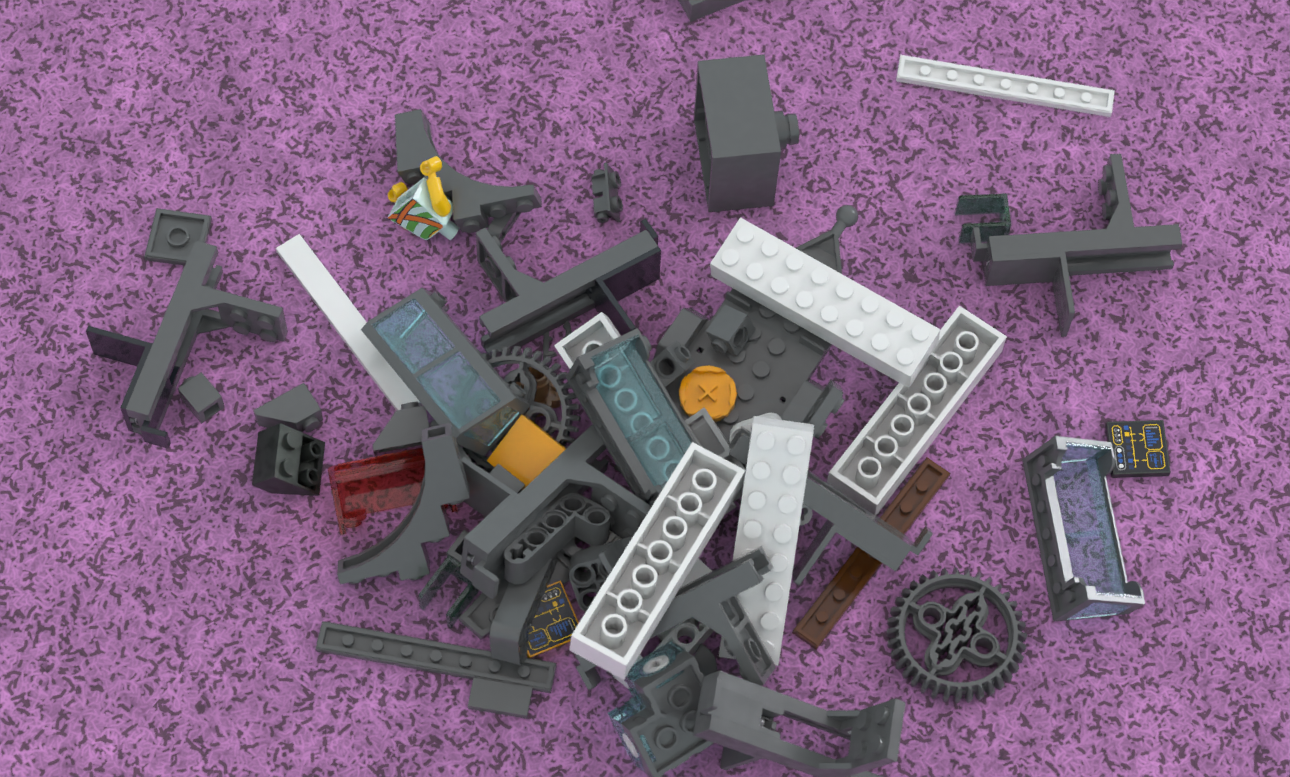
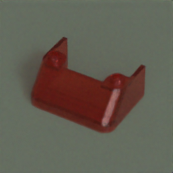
M423 447L341 463L328 468L340 535L346 534L345 527L354 528L360 526L362 521L367 518L366 514L414 504L420 492L425 473ZM444 504L445 509L450 506L451 512H457L456 505Z

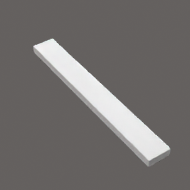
M900 55L896 78L898 82L1111 117L1115 92L1114 90Z
M298 234L276 248L278 255L395 410H401V404L418 401L419 406H422L421 402L361 331L367 322L301 235Z

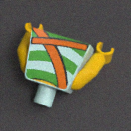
M437 156L423 161L420 165L421 173L428 176V180L422 178L410 189H407L403 182L392 186V189L388 192V199L391 202H395L388 219L424 240L430 239L438 232L451 240L457 234L459 227L450 220L453 213V203L445 196L440 177L436 176V172L442 169V162Z

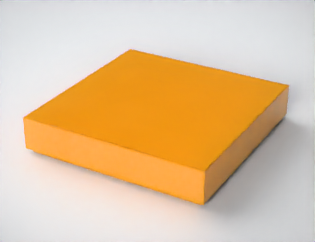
M521 415L487 459V462L493 467L500 464L523 482L526 487L566 448L527 416Z

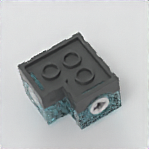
M672 641L633 664L624 679L629 686V691L633 698L626 701L618 709L615 708L607 713L632 762L650 777H662L668 770H673L690 759V756L695 753L698 754L713 744L711 741L693 735L704 675L699 671L695 657Z

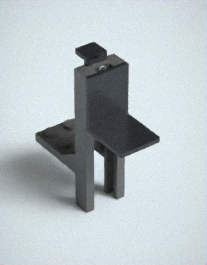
M643 219L640 221V233L543 283L517 271L510 256L506 257L501 251V243L495 235L491 236L486 228L477 231V261L505 301L504 304L479 316L480 325L488 331V334L481 337V345L490 357L491 350L494 348L502 353V348L508 346L512 352L514 346L521 347L542 336L547 331L550 332L563 325L566 321H571L594 308L598 313L602 312L609 317L621 336L636 329L618 301L660 279L661 249L658 246L657 233L649 222Z
M195 240L153 343L88 326L86 329L94 355L137 366L120 408L128 431L142 434L146 443L167 449L171 444L168 433L159 429L198 334L232 327L239 334L248 335L249 332L258 334L263 340L268 342H275L276 340L284 342L288 330L282 307L216 289L223 273L222 266L216 265L213 268L218 256L217 246ZM218 307L219 312L209 308Z

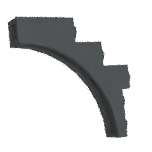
M421 109L395 114L397 172L405 183L415 185L422 178L428 180V176L423 175L420 171L421 163L432 157H439L442 162V169L436 172V176L440 177L445 196L453 203V219L462 233H474L480 229L488 228L489 217L500 218L506 214L530 212L535 208L542 207L541 196L534 185L514 187L489 185L472 180L450 167L439 156L432 139L430 122Z
M451 423L422 429L425 473L420 492L410 512L398 527L379 543L359 554L338 560L337 576L340 584L348 582L355 584L363 581L365 578L374 576L385 577L394 571H398L401 581L407 579L418 580L430 574V559L425 542L435 543L450 536L449 520L444 504L456 505L470 498L468 479Z

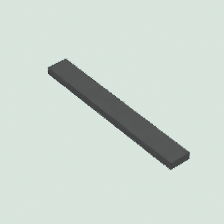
M322 621L315 648L317 652L467 679L479 678L533 687L534 691L551 693L557 663L532 658H525L522 665L494 659L491 657V651L325 621Z

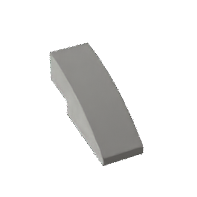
M705 408L685 420L699 446L746 470L742 462L729 454L731 451L729 448L730 443ZM744 480L733 502L742 497Z

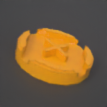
M710 365L693 369L691 373L682 379L679 388L680 405L689 417L705 408L714 422H718L729 415L735 406L737 398L736 385L733 379L723 369Z

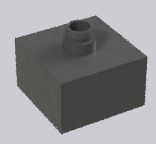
M765 54L698 61L693 118L708 213L774 206L781 150H785L787 144L789 146L799 144L797 115L789 113L784 115L783 111H774Z

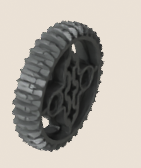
M508 346L502 348V353L494 348L491 350V357L488 353H482L493 368L505 364H519V368L510 371L505 376L504 381L510 385L512 382L524 384V391L526 393L524 398L531 406L523 415L535 423L536 417L542 413L546 418V424L542 429L550 436L555 430H558L559 433L555 440L567 449L566 442L573 443L576 440L574 437L569 436L570 432H579V428L572 426L573 421L581 420V416L573 415V410H578L581 406L580 404H572V400L577 397L575 393H569L568 390L571 389L569 383L563 382L566 380L565 377L568 373L562 372L557 374L561 369V365L555 363L550 367L552 363L550 356H546L542 360L543 353L541 351H536L532 356V349L528 347L523 350V353L520 346H514L512 353ZM467 366L463 368L467 377L460 375L456 377L461 386L451 387V390L457 393L456 397H448V401L454 403V408L450 409L465 424L466 408L469 409L472 419H475L483 414L481 405L485 400L490 402L491 408L501 402L493 391L484 390L468 399L473 386L481 376L475 369L473 370ZM530 367L544 374L555 387L562 407L561 421H558L557 414L552 407L535 402L537 381L535 376L529 371ZM505 407L480 423L481 425L492 427L490 442L513 418L509 416V411L514 409ZM509 430L491 448L492 453L499 445V443L503 440V438L506 436V434L509 432ZM465 447L462 448L467 455L469 454L468 457L473 463L476 462L478 467L485 468L488 473L495 468L487 462L488 457Z
M956 567L953 569L952 574H949L946 568L942 569L940 576L933 570L930 572L929 579L922 574L919 577V583L914 580L910 582V589L904 588L901 592L902 597L895 599L896 606L891 607L890 614L892 617H889L887 625L891 628L886 631V636L891 638L887 642V647L894 649L891 651L890 657L891 659H899L895 664L896 669L906 668L902 673L903 679L911 675L913 676L910 683L912 687L918 683L922 684L921 694H924L928 688L933 690L931 693L932 699L937 697L938 692L943 694L942 699L944 703L948 701L950 695H954L956 704L960 702L962 695H964L967 703L972 702L974 693L979 701L984 698V691L991 697L994 695L995 688L1002 690L1005 685L1004 681L1010 682L1013 676L1011 673H1017L1019 669L1018 664L1023 661L1024 656L1021 653L1025 652L1026 644L1022 642L1026 641L1027 633L1022 632L1026 627L1025 622L1019 621L1023 615L1022 611H1014L1017 607V601L1008 602L1011 595L1010 592L1000 593L1001 583L993 587L991 585V577H988L986 581L981 580V572H977L975 577L970 576L969 568L962 575L959 574V570ZM960 588L975 592L959 597L951 610L936 602H927L920 606L916 604L923 596L939 589ZM984 598L998 609L1006 623L1008 646L1005 655L1001 653L1000 644L996 637L982 628L989 614L988 605ZM976 605L975 611H973L972 614H969V616L966 617V611H968L970 608ZM908 615L913 617V625L916 631L931 640L924 655V663L929 672L924 670L914 660L907 648L905 624ZM932 616L938 623L929 624L924 620V617ZM944 622H947L942 635L943 643L939 645L938 643L941 637L940 632L942 631ZM971 625H975L973 632L970 628ZM962 629L961 635L952 641V634ZM971 633H972V636H973V637H972V639H971L970 645H969V647H966L967 644H968L970 635H971ZM984 646L990 653L981 654L975 647ZM947 652V658L938 665V658ZM962 660L977 667H989L994 664L998 666L991 674L976 681L951 682L938 678L939 676L953 674L958 669Z

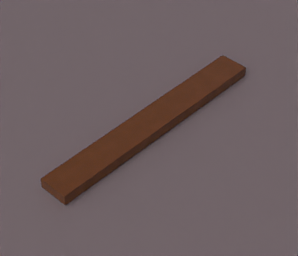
M926 457L880 518L903 534H906L951 473ZM857 547L792 633L817 650L883 563Z

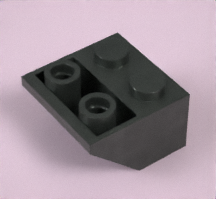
M281 423L258 432L252 486L272 494L319 496L325 442Z

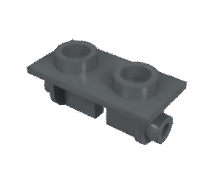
M606 162L604 163V170L596 169L591 176L593 195L603 194L602 197L593 199L594 217L600 223L607 222L608 218L611 217L620 222V212L623 211V204L618 195V187H621V179L618 172L614 171Z

